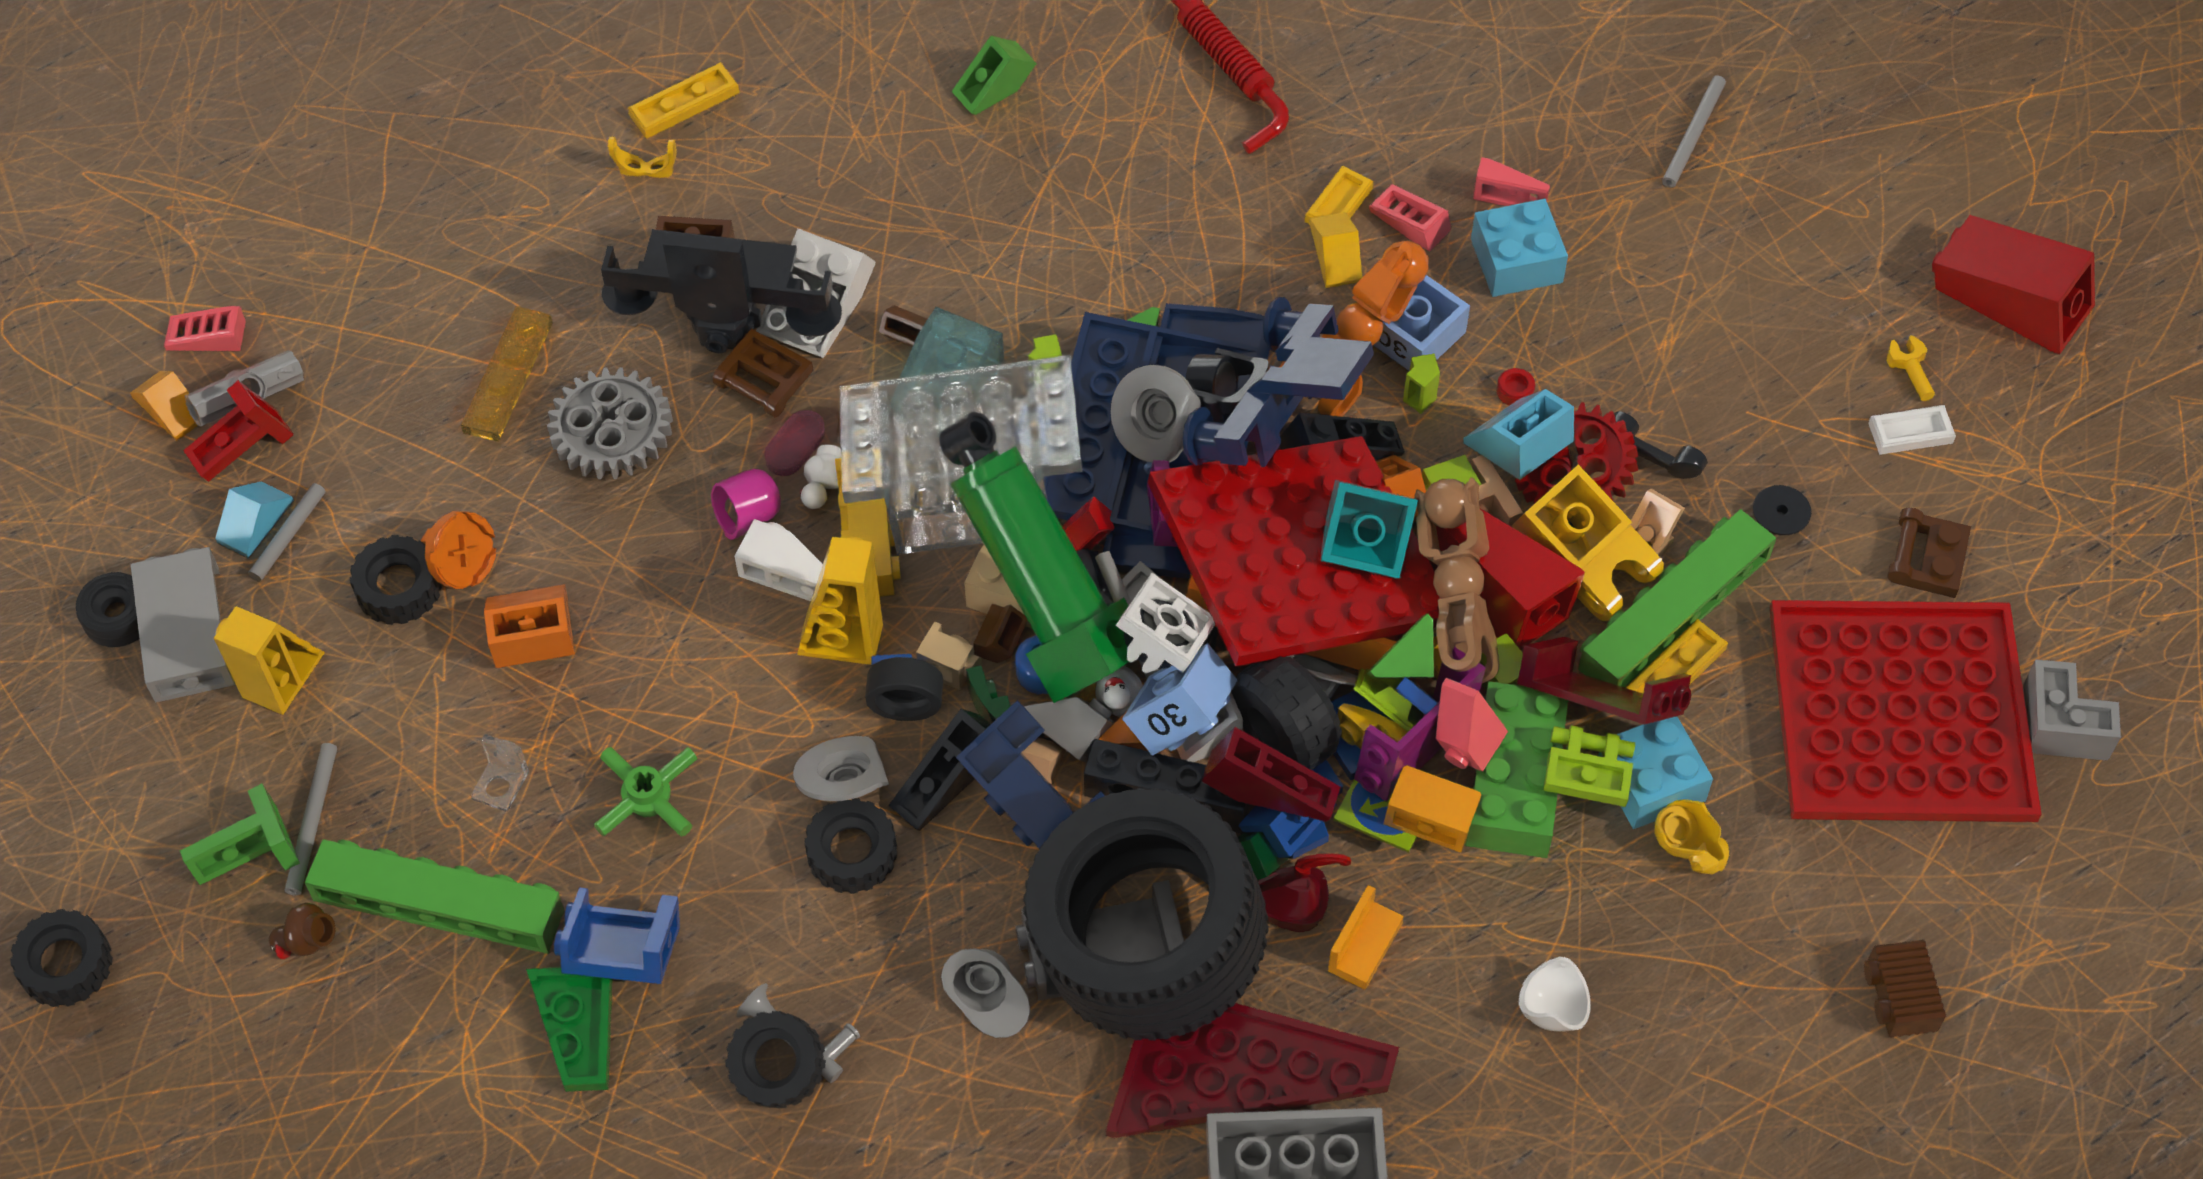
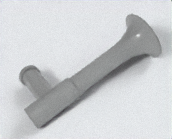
M767 983L757 987L745 999L737 1011L736 1016L738 1018L745 1015L756 1017L757 1013H772V1011H776L767 998ZM849 1023L824 1048L823 1058L826 1060L821 1075L829 1083H833L843 1072V1068L834 1060L854 1040L860 1037L857 1029Z

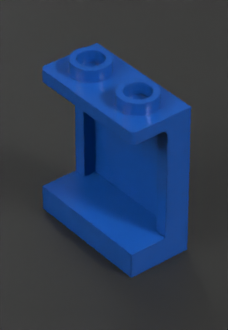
M579 888L574 902H568L564 930H558L555 937L554 953L555 955H560L561 972L565 974L661 984L680 929L678 896L662 895L655 913L592 906L589 903L588 888Z

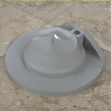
M1162 365L1142 366L1128 373L1120 381L1114 392L1111 403L1113 429L1123 447L1135 457L1147 462H1153V460L1172 462L1183 451L1182 437L1184 424L1189 414L1196 408L1201 407V402L1189 382L1177 371Z
M846 736L820 743L805 752L796 762L793 770L796 787L806 796L823 801L850 800L866 795L879 787L889 785L877 745L871 738L866 736Z

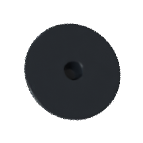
M1775 485L1767 487L1758 493L1753 503V514L1756 521L1769 532L1778 535H1792L1802 531L1808 525L1811 518V506L1807 498L1798 490L1789 486Z

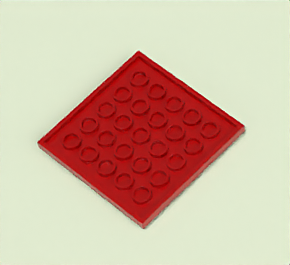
M1362 436L1277 450L1265 467L1260 466L1258 454L1247 455L1249 461L1246 466L1222 464L1220 461H1212L1198 466L1188 465L1150 472L1147 483L1235 666L1404 634L1427 613L1433 618V628L1437 626V619L1439 617L1438 599L1441 598L1438 596L1433 584L1435 571L1429 560L1420 553L1419 543L1412 528L1399 579L1320 560L1326 515L1335 480L1392 493L1390 487L1384 484L1382 480L1384 476Z
M1771 601L1769 611L1791 819L2039 821L2042 814L2010 603Z

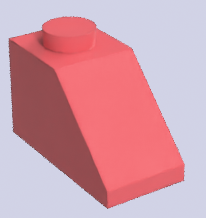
M1446 678L1441 687L1435 739L1445 750L1444 757L1450 763L1461 769H1465L1468 765L1483 772L1508 731L1478 690Z

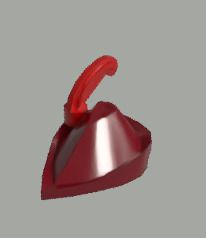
M1342 854L1309 855L1298 859L1294 866L1282 868L1268 877L1258 880L1265 900V910L1268 915L1267 921L1280 928L1294 932H1306L1318 926L1327 911L1329 890L1323 871L1317 867L1336 863L1342 866H1349L1352 864L1351 858Z

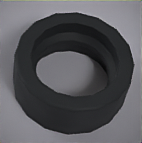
M894 657L883 659L873 664L869 669L865 698L866 705L874 713L897 721H917L935 715L941 708L943 675L932 664L914 658Z

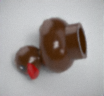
M308 902L299 904L291 908L286 917L285 924L276 927L270 933L269 945L280 959L288 958L291 953L299 956L312 955L321 947L327 946L332 942L336 931L335 922L319 906Z

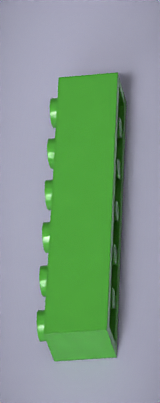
M1741 509L1730 519L1727 517L1722 518L1713 528L1710 537L1704 542L1701 540L1696 541L1687 551L1683 561L1678 565L1675 563L1670 564L1663 571L1656 585L1652 588L1649 586L1644 587L1637 594L1633 605L1625 612L1622 609L1617 611L1608 621L1606 629L1599 635L1593 633L1584 641L1580 647L1582 654L1578 670L1586 676L1626 688L1697 619L1701 621L1770 559L1776 537Z
M322 839L305 880V885L315 902L549 954L564 913L559 892L548 885L535 883L531 886L517 883L514 879L500 874H496L493 877L481 875L465 866L445 867L425 857H416L415 860L400 857L395 852L384 848H379L376 851L364 849L348 840L333 842Z

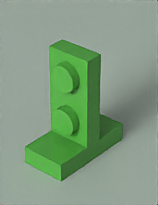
M263 783L248 790L256 814L180 850L185 865L199 885L271 850L285 871L300 864L279 809Z

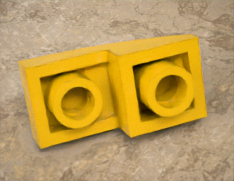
M1343 703L1338 708L1337 714L1340 720V728L1342 729V739L1350 745L1355 744L1360 749L1365 730L1369 725H1373L1396 742L1408 733L1396 722L1371 710Z

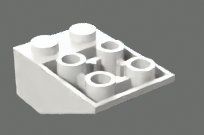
M797 229L791 245L797 246V254L792 270L793 278L803 279L804 290H821L825 271H831L833 284L831 294L837 298L842 308L840 322L831 332L818 337L803 336L789 326L786 320L787 307L766 305L762 315L761 327L757 328L756 331L767 337L824 358L863 296L876 262L864 253Z

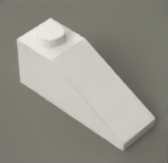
M756 519L753 520L734 556L738 577L811 601L823 566L783 526L774 522L765 523Z

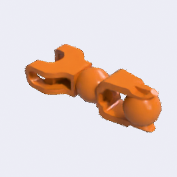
M1400 241L1388 247L1382 259L1353 287L1352 293L1354 296L1352 299L1357 303L1350 304L1340 311L1337 317L1338 333L1336 335L1323 334L1321 338L1370 341L1372 346L1376 344L1383 332V321L1388 324L1391 321H1397L1406 309L1418 284L1425 279L1429 270L1428 255L1424 249L1413 241ZM1282 361L1279 367H1282L1286 361ZM1359 376L1344 400L1321 398L1318 402L1320 414L1343 417L1362 393V376Z

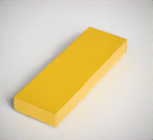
M720 62L628 107L629 116L645 138L648 139L739 94V86Z
M1697 619L1626 688L1643 693L1645 683L1683 673L1691 675V684L1727 649L1728 642Z

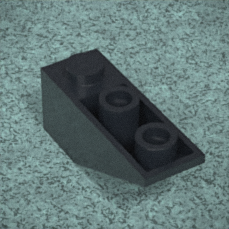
M1299 412L1280 435V450L1362 436L1375 461L1392 455L1402 456L1405 453L1393 421Z

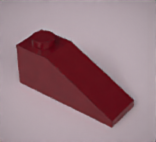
M1234 727L1213 748L1201 780L1236 801L1326 822L1332 816L1340 790L1339 785L1237 727Z

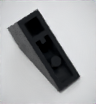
M960 709L890 802L889 806L916 830L921 831L975 779L958 761L956 756L987 729L990 723L980 714Z

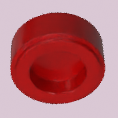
M1511 368L1505 370L1498 378L1497 395L1503 403L1511 405L1518 399L1534 394L1535 379L1524 369Z

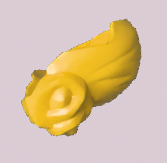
M1687 799L1676 800L1658 813L1655 819L1654 833L1659 845L1667 853L1689 859L1691 869L1697 873L1714 874L1725 869L1729 857V847L1726 840L1721 838V827L1711 816L1704 802Z

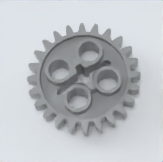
M621 367L617 370L615 376H610L608 369L603 368L602 377L597 378L592 371H589V381L583 382L576 377L574 378L576 386L574 390L568 387L562 388L564 399L554 398L553 402L556 410L548 412L551 423L547 424L553 450H557L560 461L567 459L569 469L573 470L580 465L583 476L588 475L594 469L598 479L604 476L605 471H611L613 479H617L621 469H624L629 476L633 475L632 466L635 464L646 469L645 458L648 456L657 460L659 458L657 447L667 448L666 436L672 435L670 424L673 422L668 398L663 397L660 385L653 387L649 376L640 381L638 371L635 370L629 377H625Z

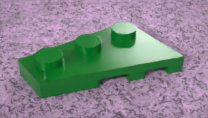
M561 967L526 969L565 1091L609 1090L612 979L565 974L561 972Z

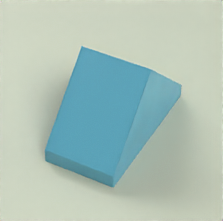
M262 481L229 489L215 538L217 543L249 558L294 501L293 497Z

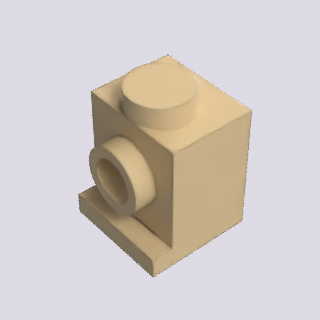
M937 622L933 623L916 651V658L918 660L926 661L935 666L943 675V683L958 690H961L967 680L966 669L980 666L981 657L974 655V648L966 639L953 634L949 636L943 633L942 624Z

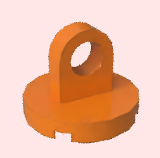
M452 511L442 516L432 528L427 529L420 540L425 544V560L428 571L438 583L449 588L464 589L481 583L490 573L496 558V548H493L492 538H495L493 528L485 518L474 512Z

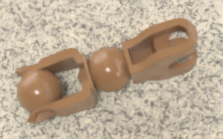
M1473 477L1466 484L1456 479H1441L1431 484L1426 493L1417 489L1414 495V499L1418 500L1417 510L1419 515L1416 520L1419 551L1424 557L1438 565L1434 573L1433 584L1438 596L1441 598L1438 599L1439 617L1436 626L1439 653L1442 662L1457 672L1466 671L1477 666L1481 660L1482 653H1484L1487 663L1482 683H1485L1494 678L1498 673L1499 656L1496 636L1487 613L1486 600L1479 596L1483 591L1485 577L1477 562L1489 550L1484 513L1480 510L1479 485ZM1466 522L1467 540L1459 544V546L1452 545L1447 550L1440 551L1436 526L1440 528H1456ZM1454 647L1466 654L1465 657L1455 660L1452 655Z

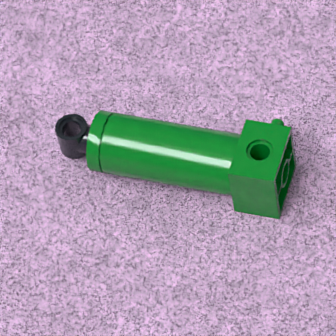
M971 412L943 429L939 436L940 447L947 459L954 464L962 465L964 468L963 472L965 475L950 483V486L957 498L960 497L961 505L1041 643L1028 652L1026 656L1053 703H1056L1112 674L1129 662L1127 660L1128 647L1125 644L1124 631L1116 626L1129 605L1123 597L1107 606L1026 462L1023 463L1024 459L1018 448L1015 446L1000 454L993 447L997 439L993 424L982 413Z

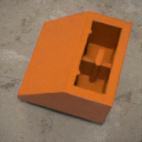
M565 584L487 597L484 608L487 641L496 668L575 655Z

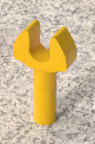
M1910 335L1906 344L1910 354H1906L1900 350L1897 342L1892 340L1887 353L1889 367L1906 369L1921 401L1932 399L1935 396V392L1920 365V362L1925 359L1927 353L1925 344L1913 335Z

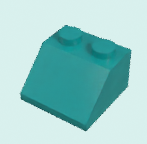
M1335 480L1326 515L1320 560L1399 579L1418 500L1412 497Z

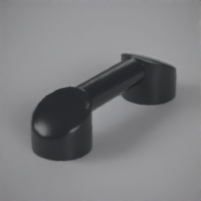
M1620 411L1614 412L1616 422L1624 420L1627 432H1632L1635 441L1633 445H1636L1639 456L1667 469L1670 475L1677 478H1694L1703 472L1708 461L1700 450L1692 446H1683L1677 455L1673 456L1635 437L1639 431V424L1631 415Z

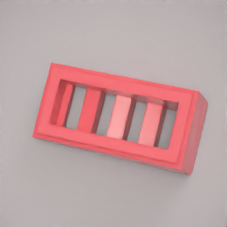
M1481 157L1473 199L1503 206L1545 198L1547 201L1550 185L1499 162ZM1530 193H1531V194H1536V195H1537V198L1531 196Z
M1393 184L1369 206L1371 213L1428 251H1431L1451 230L1448 210ZM1396 201L1400 202L1393 210L1389 209Z
M227 306L170 316L164 344L166 351H240L246 323L241 307ZM179 327H185L184 336L177 337ZM193 328H199L198 334L192 335ZM207 328H212L211 332H206Z

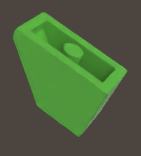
M990 36L951 92L971 114L977 115L1017 92L1037 63L1016 41Z

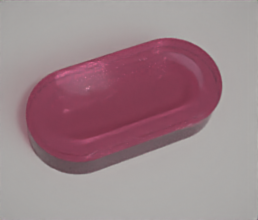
M801 410L789 417L765 448L766 466L773 474L789 476L796 473L804 465L825 437L822 417L811 410Z

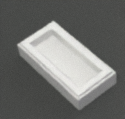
M1944 405L1875 415L1870 417L1868 423L1879 455L1953 444L1956 437Z

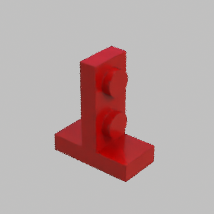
M239 380L227 389V392L237 406L183 450L199 475L208 482L267 433L282 444L294 435L279 412Z

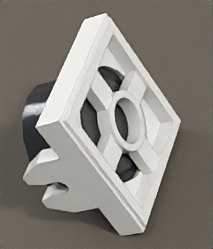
M1153 573L1150 574L1116 624L1118 628L1124 631L1125 644L1128 647L1127 660L1130 663L1137 659L1143 662L1142 671L1145 673L1157 670L1158 668H1169L1172 665L1184 673L1215 625L1209 612Z

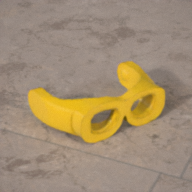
M609 137L608 139L609 154L618 166L621 174L627 176L645 175L655 178H665L672 175L677 153L675 140L668 141L667 154L645 162L640 157L621 150L617 145L616 137ZM629 164H638V165H640L641 167H640V168H632V167H629V166H627V165H629ZM663 165L659 169H651L653 166Z

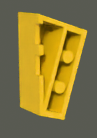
M235 606L228 618H224L219 623L214 636L217 647L242 698L281 715H284L325 653L321 649L312 646L311 643L297 637L296 634L278 623Z

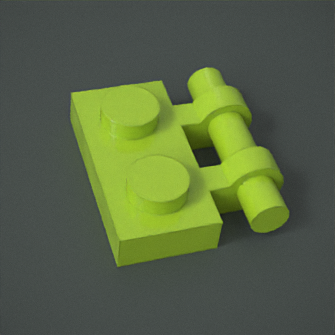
M1572 725L1569 729L1553 726L1550 742L1566 745V750L1551 747L1548 755L1543 791L1625 807L1629 798L1633 763L1619 761L1617 756L1633 758L1635 742L1621 740L1620 735L1607 733L1606 736L1583 732L1582 727ZM1583 748L1602 752L1603 757L1580 753V750Z

